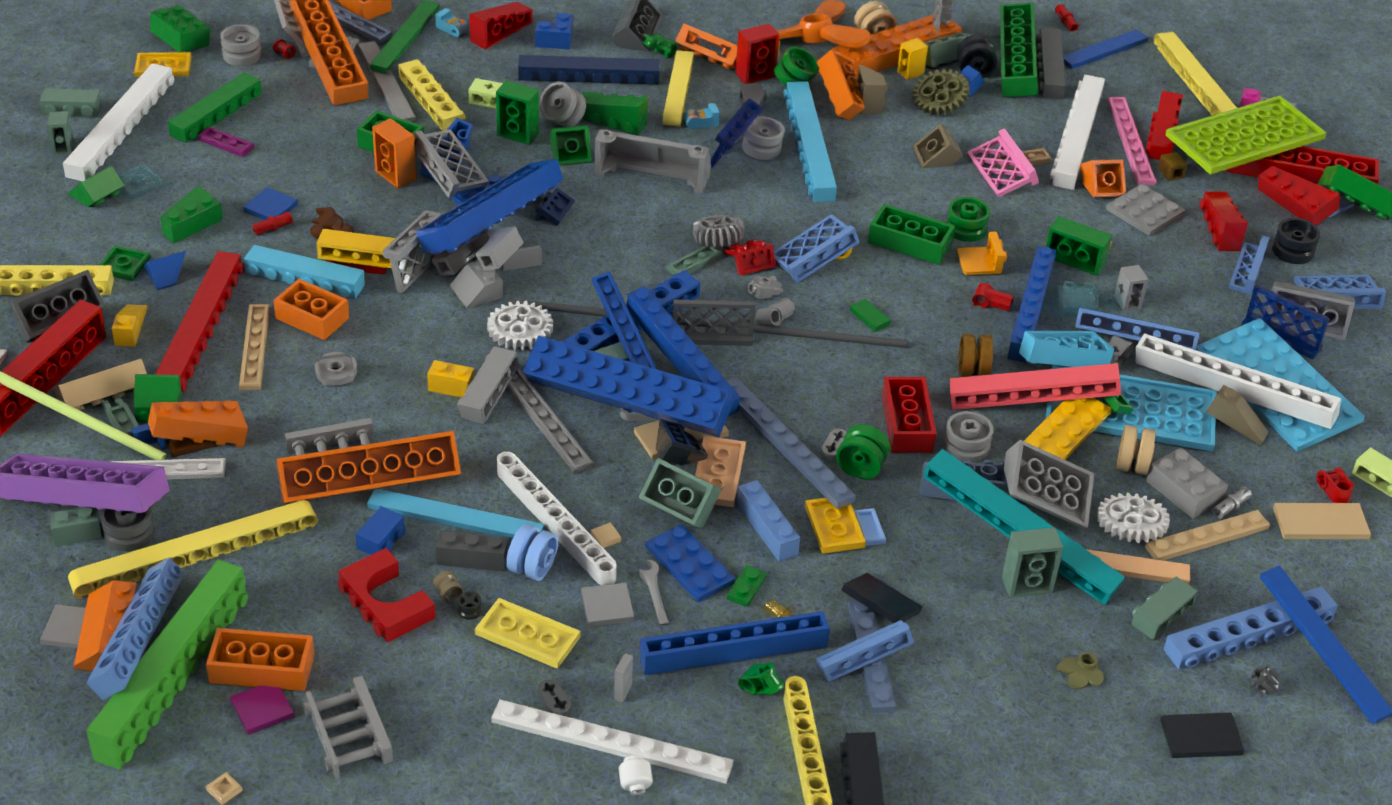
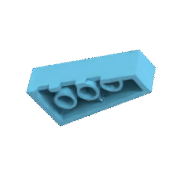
M1025 331L1019 354L1029 363L1070 367L1110 364L1114 348L1094 331Z

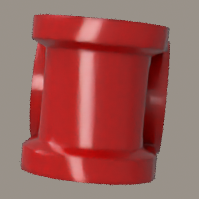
M1337 467L1332 471H1318L1317 483L1333 503H1349L1354 484L1346 476L1343 469Z

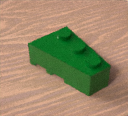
M198 185L160 217L163 235L173 243H176L222 221L221 203Z

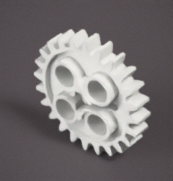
M516 301L514 305L509 302V306L501 304V309L495 308V313L491 312L490 317H488L487 330L489 337H493V342L498 341L499 346L505 344L506 349L510 346H513V350L521 347L522 351H524L527 346L532 349V345L535 344L538 335L551 338V333H553L552 315L548 314L547 309L542 310V305L535 307L534 302L531 305H527V301L523 304Z
M1118 493V497L1110 495V499L1104 498V502H1100L1097 511V522H1100V527H1105L1104 532L1111 531V536L1118 535L1119 540L1127 538L1128 542H1131L1132 539H1135L1137 543H1140V540L1143 539L1148 543L1149 538L1156 541L1157 536L1162 538L1163 533H1167L1170 514L1166 513V508H1161V503L1155 504V499L1147 500L1146 495L1140 498L1137 493L1135 496H1131L1130 493H1127L1126 496Z

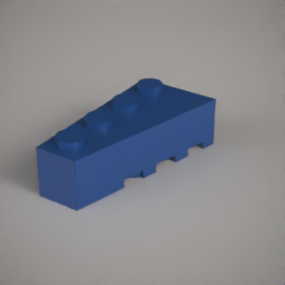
M456 118L446 130L451 129L466 151H468L473 124ZM449 137L441 138L452 143ZM439 144V146H438V147H441V148L446 149V150H448V151H449V149H450L449 147H446V146L441 145V144ZM451 149V152L461 155L459 151ZM438 153L442 158L446 159V155ZM451 157L448 158V160L459 163V161L456 159H453ZM421 161L420 175L435 180ZM448 166L450 170L456 172L455 168Z

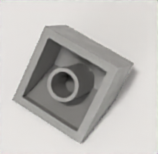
M479 260L467 263L450 284L451 289L466 309L503 298V280L495 270L484 271Z

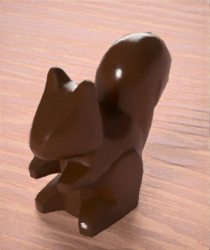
M332 207L316 208V213L320 217L312 220V223L316 225L310 228V233L315 238H319L323 229L354 233L353 226H350L349 223H344L343 218Z

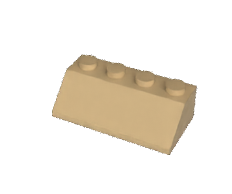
M141 358L58 385L54 392L59 401L81 411L84 410L83 405L91 403L92 406L102 404L104 398L112 396L114 400L117 396H125L124 392L131 389L134 393L135 374H147Z

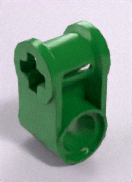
M769 662L766 664H753L740 677L738 685L741 690L749 691L750 695H771L780 691L785 686V682L778 677L774 663Z

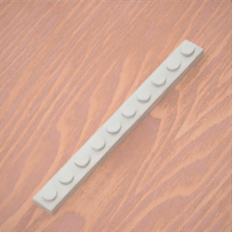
M499 700L491 717L492 723L622 757L640 755L648 760L650 764L722 783H727L733 766V760L504 700Z

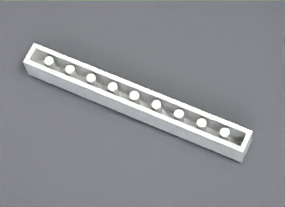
M151 64L63 162L66 178L85 181L94 176L98 167L104 164L105 159L113 154L114 149L118 145H121L126 135H129L132 128L139 124L140 119L147 115L149 109L157 103L160 96L165 94L166 89L173 85L174 76L172 75L171 67Z
M1084 74L1083 81L1079 80L1069 118L1067 119L1060 147L1058 148L1050 179H1053L1052 186L1071 190L1075 188L1080 164H1082L1103 92L1105 78Z
M1147 334L1143 335L1136 346L1135 364L1220 391L1222 386L1226 385L1242 395L1248 402L1329 429L1332 428L1339 416L1341 402L1339 397Z

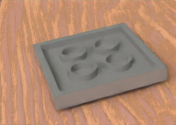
M1140 184L1106 206V210L1148 236L1185 214V209L1144 184Z

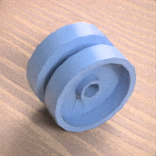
M523 524L515 533L508 550V570L517 574L525 572L526 577L541 581L554 562L558 548L557 535L545 530L540 532L538 527Z

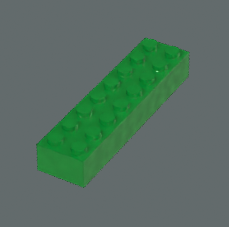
M1034 2L1000 4L1002 97L1038 95Z

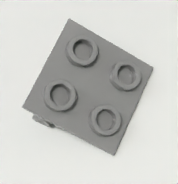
M936 0L935 2L936 10H934L933 29H936V36L939 33L940 22L943 25H947L950 22L953 0Z

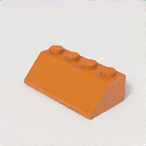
M113 580L88 595L73 666L74 669L94 670L137 591V582Z

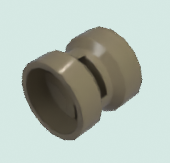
M443 571L433 581L434 586L446 603L452 602L449 598L450 596L457 600L460 594L464 593V589L457 582V577L453 571Z

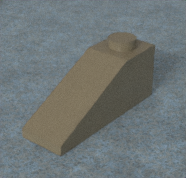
M1226 385L1222 386L1206 411L1259 445L1262 444L1269 433L1243 396Z

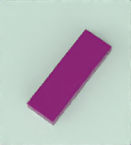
M208 127L198 135L199 141L244 157L254 149L253 143Z

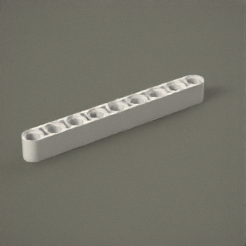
M512 452L498 454V477L536 518L544 524L549 532L557 535L558 541L599 585L614 584L616 581L615 560Z

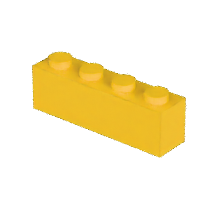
M323 229L316 243L318 259L392 268L390 259L384 258L382 251L395 238Z

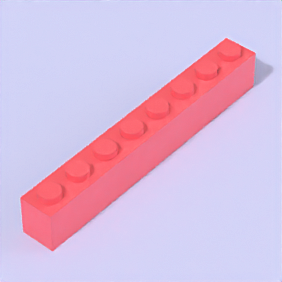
M1118 363L950 378L952 410L1121 395Z

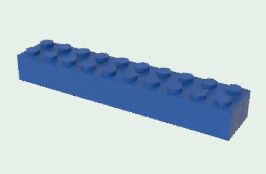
M557 158L526 164L415 231L423 253L432 252L433 255H436L444 250L453 252L459 249V245L470 242V238L480 236L482 234L481 231L491 229L493 227L492 224L502 222L504 217L515 214V210L526 207V203L537 200V196H542L547 193V190L556 188L557 184L564 180Z
M539 335L523 370V374L531 382L613 407H621L624 410L637 412L657 420L663 419L678 423L685 428L718 438L734 401L729 390Z

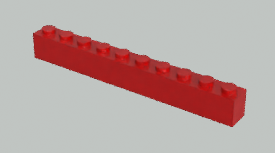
M217 251L155 373L158 375H179L182 392L186 391L188 379L193 377L194 366L199 364L201 352L206 350L207 340L213 335L214 325L219 323L220 313L225 311L227 299H231L232 289L238 284L239 274L244 272L241 254Z

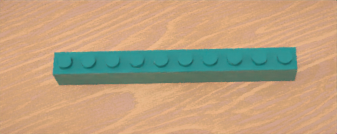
M941 449L926 466L923 475L926 480L1008 538H1010L1011 532L1054 528L1042 517L1037 516L1025 505L1020 504L1010 497L1008 493L1000 490L988 479L983 478L971 467L966 466L944 449ZM1056 529L1063 545L1058 573L1095 600L1106 605L1120 589L1125 577L1119 571L1104 563L1099 557L1084 549L1079 543L1067 537L1062 531Z

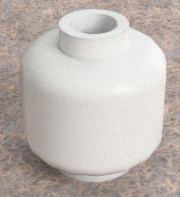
M633 755L626 757L624 762L620 764V783L624 790L630 791L633 795L643 794L645 789L649 788L653 783L650 762L644 759L643 756Z

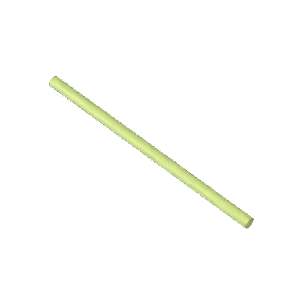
M0 371V384L154 460L165 459L166 453Z

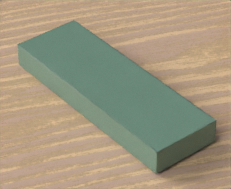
M703 246L666 265V270L673 275L683 270L690 274L723 257V252L715 247L708 248Z

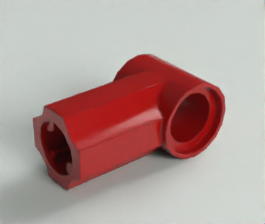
M981 283L973 295L972 303L975 306H982V308L992 306L1010 311L1014 295L994 290L988 283Z

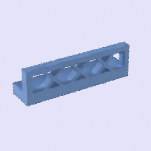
M1262 235L1259 245L1244 242L1228 289L1252 294L1270 237ZM1246 248L1255 250L1257 252L1250 254L1246 250ZM1249 259L1252 264L1246 265L1243 260ZM1246 270L1249 274L1242 276L1239 271ZM1242 281L1245 284V287L1236 285L1234 283Z
M900 620L816 659L827 681L830 682L914 644L909 626Z

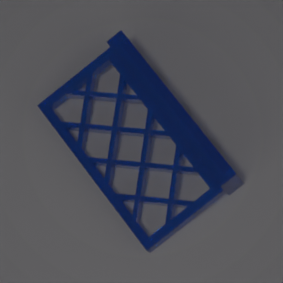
M748 98L716 136L715 140L720 144L710 160L711 169L728 149L731 150L763 111L764 108L752 99Z
M1256 285L1252 293L1246 318L1242 321L1241 326L1261 318L1297 353L1313 360L1322 350V341L1330 318L1262 286ZM1258 293L1264 295L1267 301L1262 303ZM1275 303H1282L1285 310L1279 311ZM1270 305L1274 313L1268 314L1264 306ZM1259 308L1263 316L1254 313V309ZM1293 311L1301 312L1304 318L1297 319ZM1288 313L1292 321L1286 323L1282 315ZM1277 316L1281 325L1273 322L1271 318ZM1316 319L1323 322L1322 326L1316 328L1312 320ZM1307 322L1311 330L1304 331L1300 323ZM1295 325L1299 333L1290 330L1289 326ZM1313 333L1317 342L1309 339L1307 335Z

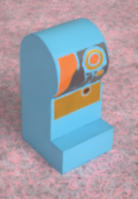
M448 8L436 13V28L457 38L468 32L467 22L464 19H458L451 15V10Z
M713 103L708 104L707 109L687 110L683 118L689 129L719 126L720 112L716 104Z

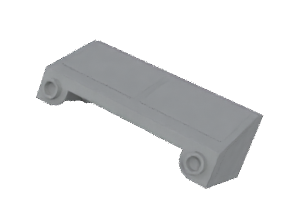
M600 129L595 139V175L604 177V173L608 171L615 173L617 168L669 176L686 179L687 185H692L695 193L703 194L711 173L709 148Z

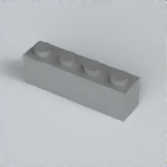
M494 346L491 352L486 355L483 365L477 370L475 378L468 384L465 394L458 401L461 418L485 424L519 367L516 351Z

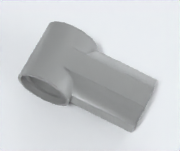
M783 298L767 308H760L756 313L757 323L767 326L780 325L783 319L793 314L795 310L794 303L789 298Z

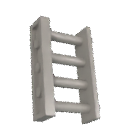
M371 418L285 433L288 454L296 453V455L305 454V450L316 448L318 452L327 451V446L338 444L340 448L349 447L348 442L359 440L361 445L370 444V438H374Z
M363 676L353 678L354 688L350 689L348 693L314 702L311 691H307V702L303 703L306 717L311 716L327 756L324 758L326 769L328 772H333L335 779L340 778L339 766L374 755L381 757L383 764L393 762L391 743ZM352 701L354 703L358 702L360 705L357 710L324 720L321 719L318 712ZM361 719V721L366 720L367 722L365 728L331 738L328 737L325 730ZM366 737L374 739V743L370 747L337 757L333 750V747Z

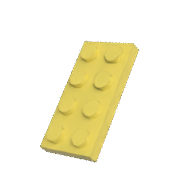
M498 598L475 628V635L558 669L580 639L581 631Z

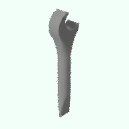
M647 560V566L651 569H640L639 576L650 590L659 625L667 624L669 622L657 584L659 565L653 560Z

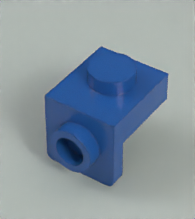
M148 423L131 428L132 437L148 445L158 442L161 450L166 449L165 441L168 439L153 437Z

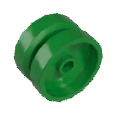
M793 46L786 50L783 58L775 66L774 71L776 77L786 87L787 82L808 81L810 85L812 79L818 74L819 67L817 59L810 52Z
M960 197L953 200L949 205L946 222L955 225L953 238L964 242H975L984 238L987 233L991 211L989 206L978 198Z
M865 424L852 426L837 449V464L848 475L863 480L872 479L879 474L883 463L889 455V440L883 432L873 426Z

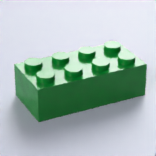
M883 204L870 223L868 243L940 265L953 243L955 225Z

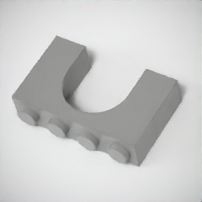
M515 226L481 231L482 234L480 236L470 238V242L459 245V249L453 252L444 250L437 254L432 261L442 276L456 274L469 260L476 256L484 271L499 269L524 242Z

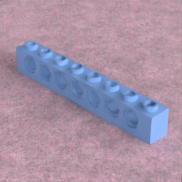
M170 557L149 568L86 682L102 700L125 689L184 576L181 568Z
M1322 586L1302 592V595L1325 624L1333 620L1338 605ZM1274 601L1168 635L1164 651L1178 670L1185 667L1193 668L1198 663L1204 661L1211 662L1219 656L1225 654L1232 655L1237 650L1243 648L1251 649L1256 644L1262 642L1269 643L1283 635L1290 636L1300 629L1280 603Z

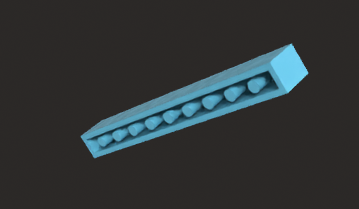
M808 81L787 82V89H784L783 95L784 100H786V109L789 110V120H792L791 128L794 131V140L797 141V152H800L799 159L800 163H802V172L805 174V184L808 185V195L812 196L813 202H834L836 200L837 186Z

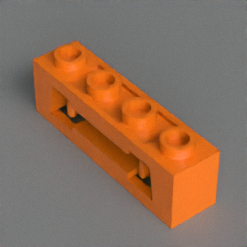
M683 23L675 40L680 46V50L693 51L695 56L699 58L705 56L709 62L716 65L718 62L722 63V67L730 71L732 68L736 69L737 45ZM696 36H698L706 43L723 49L721 54L724 55L726 58H723L717 52L700 46L699 43L701 40H699Z

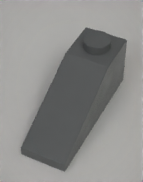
M761 83L740 84L739 99L747 121L753 117H759L764 101L767 99L766 90H763Z

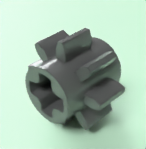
M1269 665L1257 667L1251 674L1253 683L1250 686L1262 696L1265 693L1271 695L1278 690L1280 682L1277 679L1281 675Z

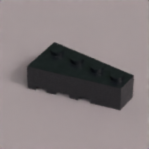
M846 733L844 741L840 742L839 746L842 761V777L846 786L845 803L848 805H884L876 733Z

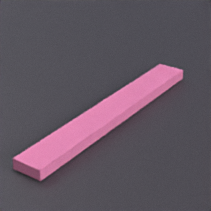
M1108 97L1107 102L1137 185H1155L1156 179L1126 98Z

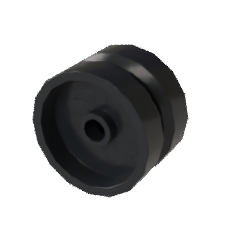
M971 35L960 41L957 46L956 55L961 72L969 65L978 71L982 78H986L993 73L997 66V58L992 41L988 37Z
M1287 218L1278 225L1272 250L1280 260L1287 263H1308L1314 257L1316 245L1320 238V231L1317 226L1305 219Z

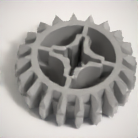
M729 214L714 215L706 218L703 217L694 223L693 237L697 244L707 246L708 248L730 246L731 244L735 245L744 238L745 229L743 221L739 217L730 216Z

